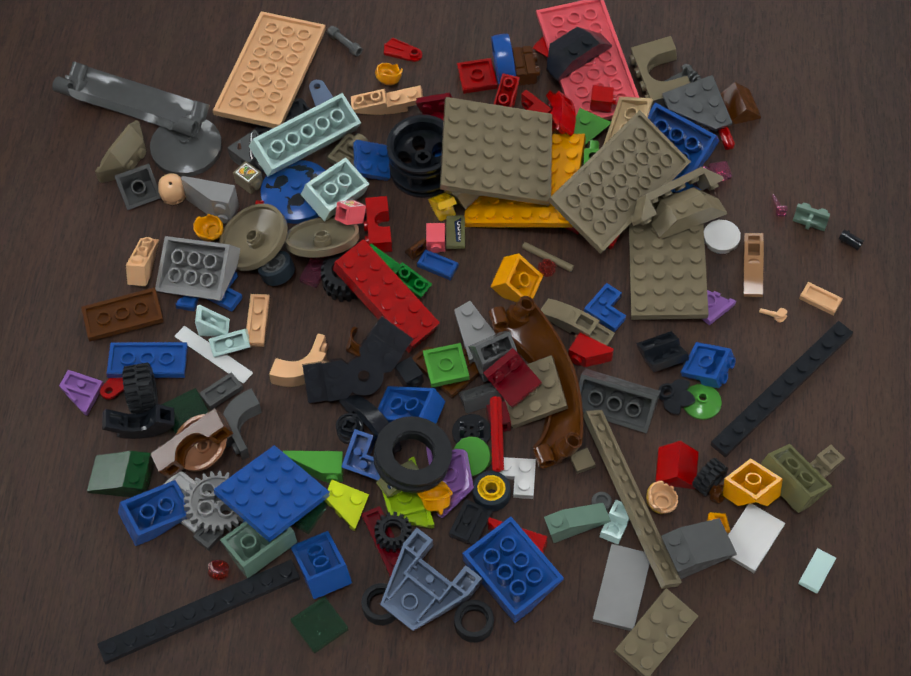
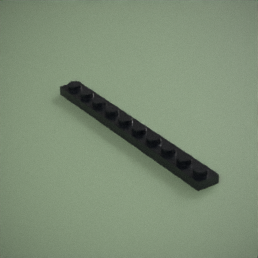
M840 321L834 324L717 435L710 445L726 458L852 337L853 331Z
M292 559L98 643L105 665L296 582L300 580V577Z

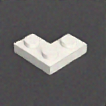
M504 457V470L499 473L503 474L507 479H514L513 498H534L536 459Z

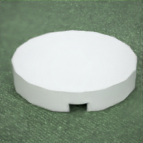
M715 220L706 226L704 242L711 251L726 254L738 247L740 231L730 221Z

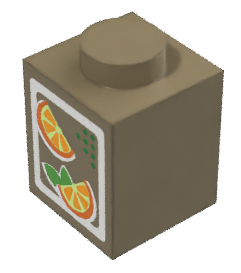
M246 161L233 172L235 183L250 194L258 190L262 185L263 178L261 172Z

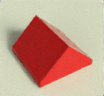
M682 441L659 447L655 482L663 481L664 484L666 483L669 486L695 489L692 486V482L697 476L699 452Z

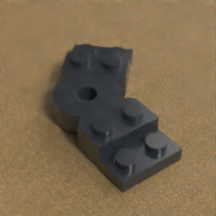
M381 316L360 344V355L352 358L348 363L342 358L302 364L308 403L347 399L352 392L358 395L374 393L383 382V373L391 372L402 358L404 351L413 341V338ZM365 370L369 372L366 379L358 378L360 371Z

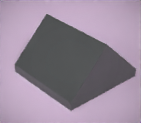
M149 163L114 176L127 210L161 198Z

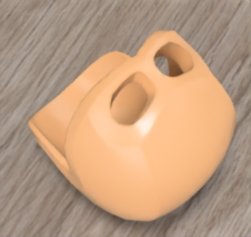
M173 173L161 177L158 190L164 203L169 205L181 203L186 197L181 177Z

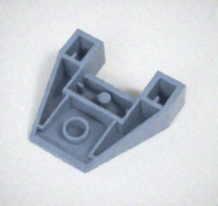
M417 527L403 543L380 606L412 631L469 600L482 584V578L466 565L456 578L450 582L422 560L433 547V539Z

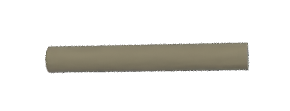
M524 242L522 245V249L569 272H572L574 265L527 242Z

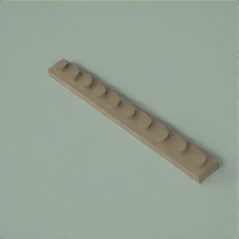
M586 411L583 414V418L661 589L679 586L682 581L603 411Z

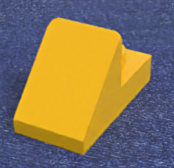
M443 193L428 199L439 221L445 220L446 216L456 215L453 205L457 203L454 196Z

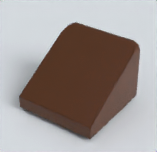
M423 238L406 249L405 253L412 260L416 259L425 249L427 250L426 239Z

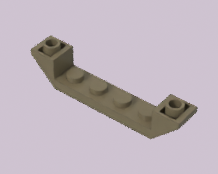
M699 167L638 198L632 219L633 226L639 223L643 226L652 221L651 217L657 214L652 205L659 201L657 197L662 196V198L673 194L672 189L678 191L686 187V182L689 185L697 182L701 191L706 188L710 191L719 186L718 182L724 180L723 176Z

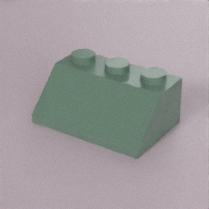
M247 522L242 523L220 539L235 564L247 578L254 575L297 543L295 533L291 527L271 542H268Z

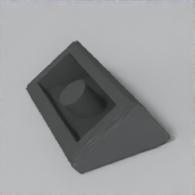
M491 382L458 393L466 413L486 408V405L490 404V398L493 396L502 398Z

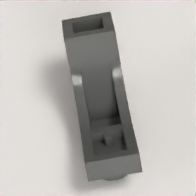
M252 388L236 396L223 413L233 432L227 438L226 446L227 448L232 446L236 455L240 454L242 460L250 456L240 435L241 427L248 419L262 413L260 403Z

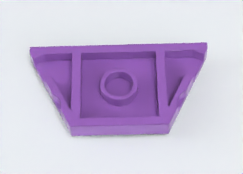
M426 447L428 462L430 465L433 460V455L431 450L428 447ZM463 449L452 450L449 469L442 480L452 490L453 494L450 497L449 507L443 510L442 515L437 513L441 518L445 517L474 488L468 453Z

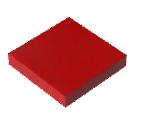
M491 58L457 63L463 94L498 89Z

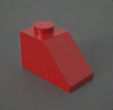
M581 332L568 351L572 363L583 367L610 362L613 359L614 353L613 348Z

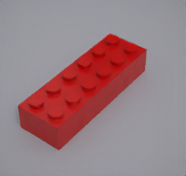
M364 239L335 261L333 270L378 320L383 316L413 338V341L406 349L408 353L436 331L440 322Z

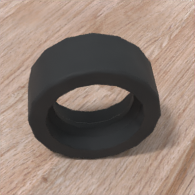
M385 583L370 586L364 592L361 601L363 613L367 620L381 626L391 624L397 619L391 613L377 615L370 610L369 603L371 598L385 593L388 585Z
M469 600L462 603L457 608L454 616L456 633L467 642L477 643L484 641L493 630L494 616L492 609L480 600ZM472 610L480 611L486 617V625L481 631L469 632L462 625L463 615Z

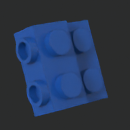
M696 342L689 355V360L686 361L681 370V374L683 377L700 380L702 385L720 388L721 384L727 382V372L729 368H734L736 359L730 348Z

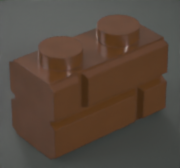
M531 46L512 48L516 76L520 77L518 86L536 84L537 76H540L539 66H535V63H537L536 52H533Z

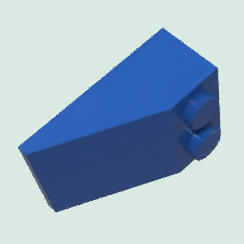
M387 386L378 410L389 423L398 418L413 416L430 420L436 424L446 401L435 388Z
M176 480L120 502L118 514L135 546L158 537L187 519V511H184L185 496Z
M328 531L291 547L313 599L322 597L352 583L346 563Z

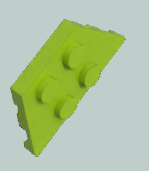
M411 457L409 461L412 460L417 466L415 458ZM402 491L389 498L383 493L387 511L390 512V515L397 512V516H399L401 513L404 515V519L406 517L409 519L411 525L434 528L431 512L424 508L423 502L417 493Z

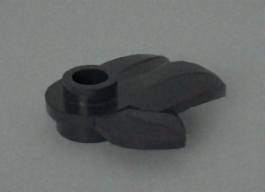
M677 379L671 384L665 383L659 387V399L664 402L665 409L671 414L679 415L681 407H688L695 403V397L687 391L690 381Z

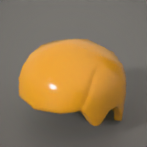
M381 63L377 66L375 75L379 82L391 86L399 82L403 69H399L398 64Z
M207 214L204 217L198 216L193 223L194 232L200 239L207 242L220 238L224 230L223 223L219 217Z

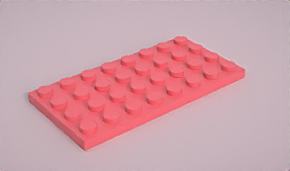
M582 0L536 10V16L548 51L550 43L576 27L601 33L612 44L610 49L559 81L563 94L572 100L576 115L581 108L601 118L611 120L619 97L639 98L604 0ZM593 85L614 87L613 95H617L616 104L612 105L611 112L590 110Z

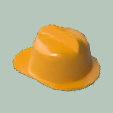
M443 481L428 491L417 493L423 502L424 508L428 511H436L439 515H442L443 510L449 507L450 497L453 494L452 490Z

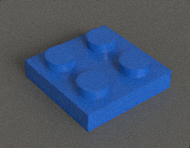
M355 140L353 142L354 167L363 177L388 181L390 179L387 145Z

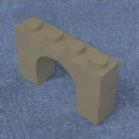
M669 36L631 47L629 60L631 65L635 66L636 78H640V89L642 92L645 91L646 94L644 97L653 99L652 106L656 102L666 108L662 93L690 83L688 76L670 81H658L649 75V72L654 67L677 60L676 47L672 37Z

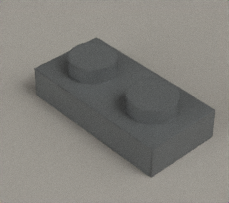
M231 372L199 394L210 410L243 390V386Z

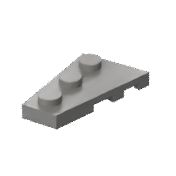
M468 301L454 309V314L468 355L469 364L474 362L468 346L495 335V332L472 302Z

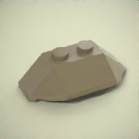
M135 120L130 123L106 152L100 166L95 170L100 183L115 180V175L134 169L137 163L145 157L147 150L139 121Z
M693 187L661 199L651 226L660 240L727 214V211L718 198Z

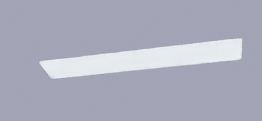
M183 326L175 335L177 339L187 342L189 347L227 373L232 372L240 382L245 383L253 374L252 371L227 354L213 357L210 343L187 327Z

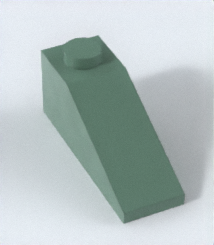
M604 503L563 509L544 517L553 543L611 522Z

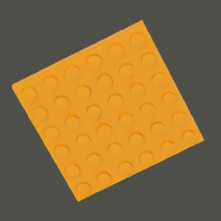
M552 134L551 196L582 167L586 141L585 134H573L572 136L568 134ZM481 195L465 210L464 215L465 227H573L551 203L547 206Z

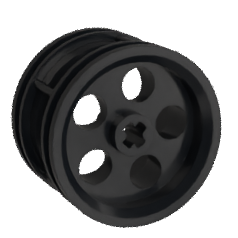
M415 115L405 118L397 123L388 135L387 153L391 178L395 186L407 195L427 198L444 192V190L440 189L442 154L437 157L432 155L434 151L442 150L444 121L438 117ZM418 145L425 146L424 150L416 151L413 147ZM410 158L412 162L404 163L401 159Z

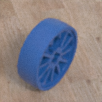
M509 34L491 36L498 85L503 73L516 76Z

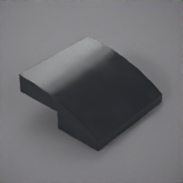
M672 331L636 343L642 357L653 372L689 360L688 353L680 346L679 338Z

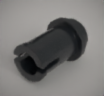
M844 229L839 237L841 243L844 242L857 251L864 242V240L851 234L850 230L846 231Z

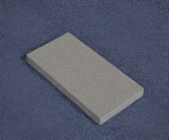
M611 544L593 622L631 631L635 626L650 564L645 552Z

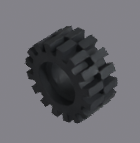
M717 458L707 462L692 482V486L704 496L709 494L714 485L720 484L727 474L728 467Z
M388 512L386 517L381 515L380 520L378 519L375 525L377 545L380 544L381 549L386 547L387 552L390 549L396 552L397 548L401 551L403 543L412 534L409 519L407 517L404 519V515L401 513L397 516V512H394L393 515H390V512ZM390 526H395L401 530V534L396 538H390L385 534V530Z

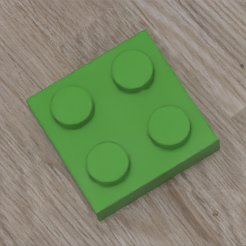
M461 343L423 351L431 388L469 380Z

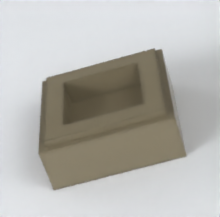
M588 448L577 451L569 457L577 474L595 468L596 464Z

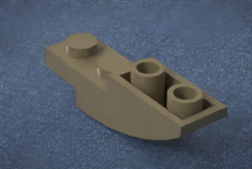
M548 298L541 308V311L550 322L570 334L574 332L578 335L581 332L607 346L615 335L614 332L599 324L600 320L566 303Z

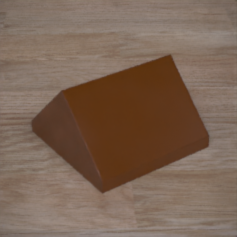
M734 82L720 93L732 120V125L761 119L760 112L748 88Z

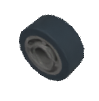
M280 250L272 260L257 269L263 282L267 285L276 286L285 283L293 276L295 265L290 255Z

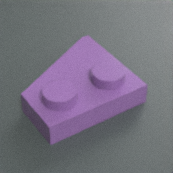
M68 370L59 386L83 414L88 416L104 383L101 380Z

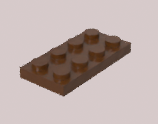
M155 287L81 307L89 342L164 322Z

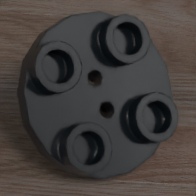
M464 415L457 419L453 425V440L457 444L461 439L473 435L472 437H478L488 445L491 438L490 424L480 415Z

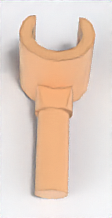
M762 308L759 313L774 317L779 323L787 318V310L784 308H780L777 312Z

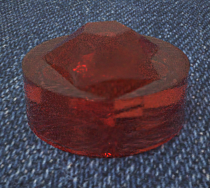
M214 560L209 563L208 575L211 578L220 580L228 576L229 565L227 562Z

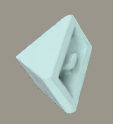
M201 305L197 306L195 324L199 336L228 334L229 318Z

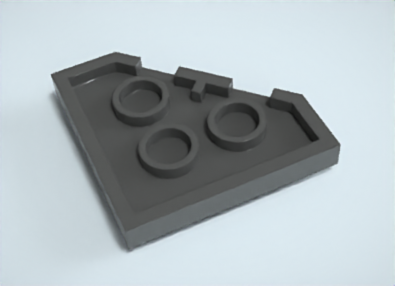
M713 75L662 93L667 109L685 117L687 120L705 125L714 131L732 125V120Z

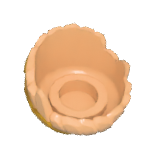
M657 481L649 486L646 500L648 506L654 512L666 514L676 509L678 495L674 491L673 486L664 484L663 481Z

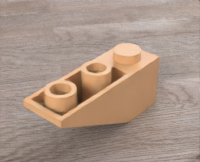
M150 237L140 238L126 264L128 285H147L151 277L159 239H152Z

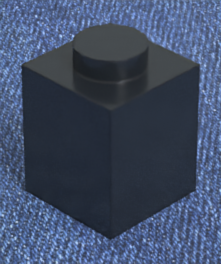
M411 356L394 367L395 375L403 387H420L424 383L423 373Z

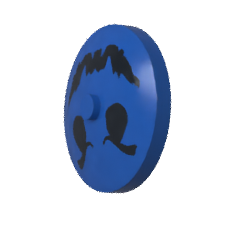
M299 160L268 177L266 175L261 185L262 201H264V204L276 207L284 215L287 223L299 224L318 218L319 215L301 196V193L306 183L326 170L316 163Z

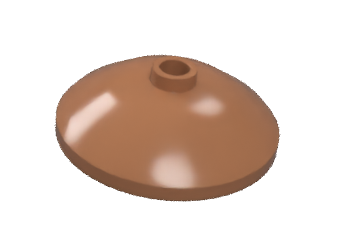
M205 414L197 415L187 420L176 434L181 433ZM227 438L218 445L208 440L195 444L186 456L184 469L188 471H201L212 466L221 457Z

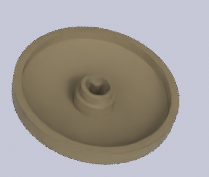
M255 204L241 210L228 222L219 243L230 244L240 248L236 270H254L268 263L280 251L287 236V221L276 207L269 204Z
M331 217L325 222L322 218H315L292 227L287 232L285 244L289 252L298 256H331L353 247L360 238L359 228L357 224H343L335 220V217Z

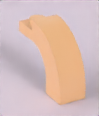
M317 334L310 353L299 361H286L276 358L269 373L271 384L284 387L304 385L305 379L302 364L327 360L328 343H326L325 335Z

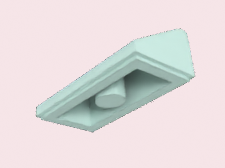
M248 329L210 338L209 343L213 357L249 348Z

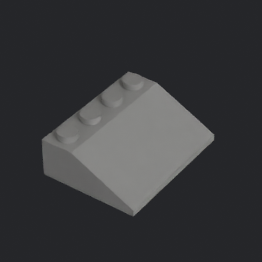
M165 236L155 289L157 292L221 301L237 268L240 248L230 244Z

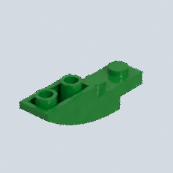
M370 244L372 249L412 293L421 299L432 286V283L403 262L401 264L397 263L376 246Z

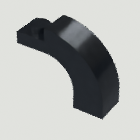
M156 404L149 411L139 414H127L109 409L103 411L102 430L115 432L117 437L142 439L154 437L167 432L174 426V408Z

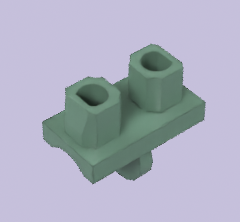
M804 202L802 204L798 203L793 221L806 225L805 229L807 230L813 227L825 231L830 213L823 208L819 210L811 208L810 204Z

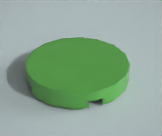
M478 437L463 438L454 447V449H463L468 453L472 477L484 473L491 464L492 454L490 447Z

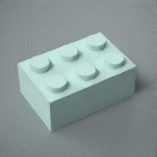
M345 157L306 183L301 196L325 222L336 214L337 202L357 200L364 195L369 183Z

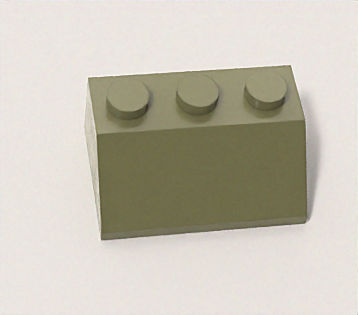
M791 444L769 453L760 464L783 479L781 496L798 513L809 508L832 487Z

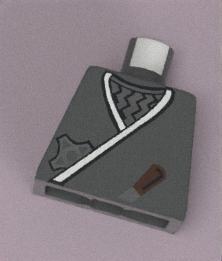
M253 130L227 147L230 159L239 166L246 161L256 169L259 168L264 172L249 148L252 139L259 136L256 130Z

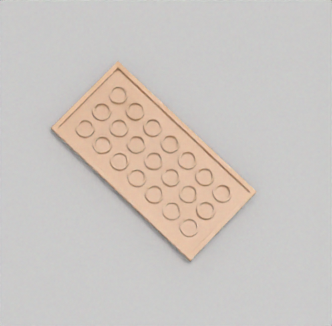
M261 11L213 109V114L270 128L283 124L326 31V25Z

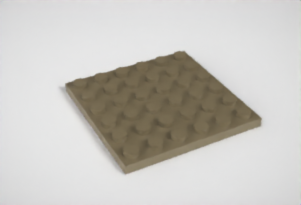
M446 97L444 104L440 189L549 206L550 202L548 199L551 197L552 114Z

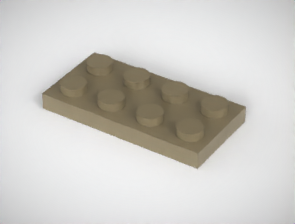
M666 588L613 652L641 676H650L697 619L698 615Z

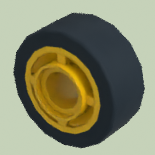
M486 471L479 474L474 480L472 492L475 503L493 511H498L507 505L511 496L510 483L507 477L499 472ZM489 489H493V490H495L496 492H494V493H488L487 491H488Z

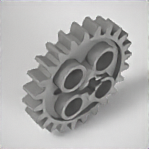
M211 471L210 477L203 473V479L200 480L196 477V485L190 483V490L185 491L187 496L184 497V511H187L186 517L191 518V524L197 523V529L203 526L204 533L212 529V533L215 534L216 530L219 529L220 533L223 534L224 528L231 532V525L238 527V520L241 522L244 520L214 494V488L227 480L229 473L227 472L225 476H222L221 471H219L218 475L214 476V473ZM211 491L212 493L206 495L203 492ZM209 509L210 512L203 513L201 512V510ZM224 510H228L231 513L225 515L221 512Z

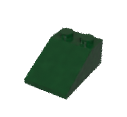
M125 451L96 455L87 493L134 497L148 491L155 464L151 453Z

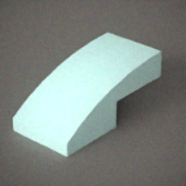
M615 500L609 512L611 522L604 524L600 537L619 544L630 519L623 503Z
M817 548L798 584L818 593L836 557Z

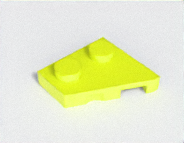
M331 480L328 487L330 496L324 501L334 508L335 513L350 525L349 528L355 531L369 494Z

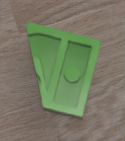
M580 108L576 115L573 134H585L586 145L588 141L594 139L607 128L611 122Z

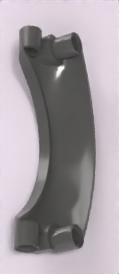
M74 61L72 62L69 75H65V78L56 77L52 85L53 91L192 137L200 131L202 122H205L210 107L209 104L187 99L90 68L87 65Z

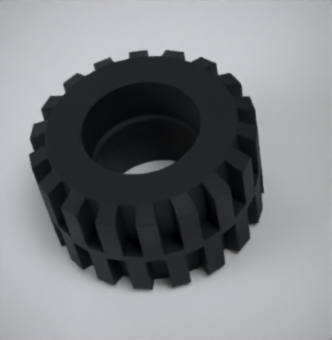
M347 250L343 253L328 256V260L325 259L323 265H321L323 289L332 299H339V302L344 300L350 302L353 298L355 300L358 299L342 279L336 278L338 275L333 270L335 261L343 256Z
M147 362L124 366L122 378L129 411L131 414L149 411L158 404L156 382L151 365Z

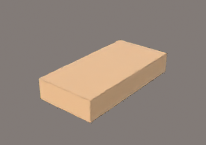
M808 282L799 299L834 316L843 298Z

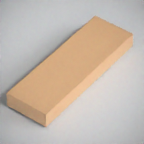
M250 295L246 326L250 346L264 347L270 295Z

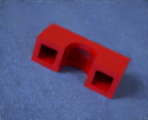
M387 196L365 198L366 208L364 216H367V220L364 221V231H368L365 241L369 245L373 244L384 253L392 252L390 226H378L381 222L389 221Z

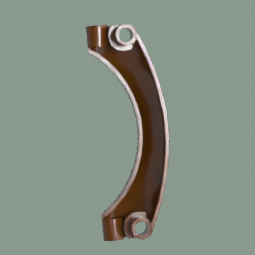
M522 296L515 305H510L506 311L504 307L499 306L492 308L488 314L495 334L501 331H510L517 352L528 364L551 355L554 358L568 409L545 417L542 433L536 444L532 447L538 467L544 469L560 463L566 457H571L582 445V399L574 366L560 337L534 300L529 296Z

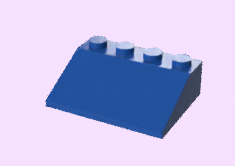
M656 102L649 112L648 119L691 161L677 175L679 177L702 167L720 141L717 135Z
M509 517L462 553L463 562L482 578V585L514 623L532 611L564 580V577L512 517Z

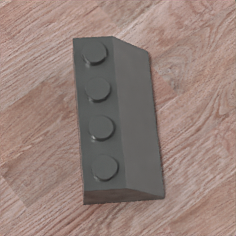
M585 369L579 381L583 414L586 411L602 410L608 422L648 433L659 399V390L593 370Z

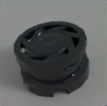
M344 414L336 422L337 436L344 444L350 443L354 429L364 432L363 421L356 414Z

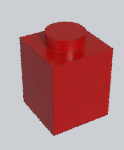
M593 85L590 110L611 112L612 105L616 104L617 95H613L614 87Z

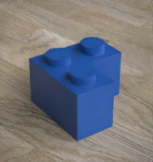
M354 429L341 467L379 480L381 477L375 468L374 457L370 456L377 437Z

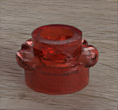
M544 259L538 264V269H540V273L543 276L549 277L554 274L556 268L554 261Z

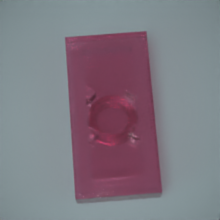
M328 256L311 257L299 278L300 282L317 288L322 279L321 265H323L325 259L328 260Z

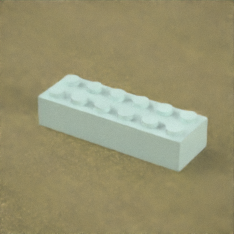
M341 93L253 138L249 148L268 177L343 138L347 133L356 131L361 121L344 94Z

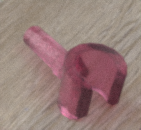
M772 195L776 206V216H787V205H780L776 195Z

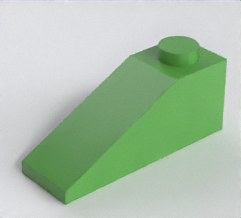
M283 451L284 454L309 475L327 483H330L331 480L343 482L344 468L341 467L344 460L343 451Z

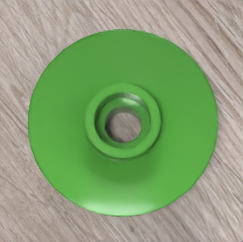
M697 384L687 389L696 400L691 406L683 407L687 414L700 420L710 419L718 414L722 401L719 393L713 387Z

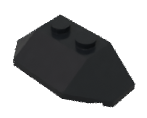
M576 27L550 43L546 71L558 82L610 49L612 44L601 33Z

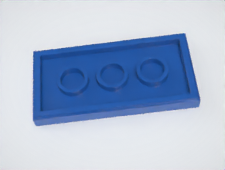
M187 342L110 343L107 378H122L124 366L147 362L151 365L155 378H185L188 344Z

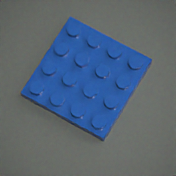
M275 445L214 488V494L268 542H271L330 496V491Z

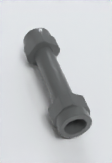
M330 26L328 28L327 34L333 40L337 39L349 48V52L352 55L359 56L362 53L363 48L358 43H352L344 37L337 27Z

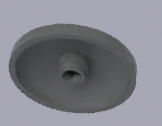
M207 119L205 122H202L200 131L193 137L160 126L152 136L150 151L154 163L163 172L177 174L180 177H191L207 171L217 162L222 151V140L216 126Z

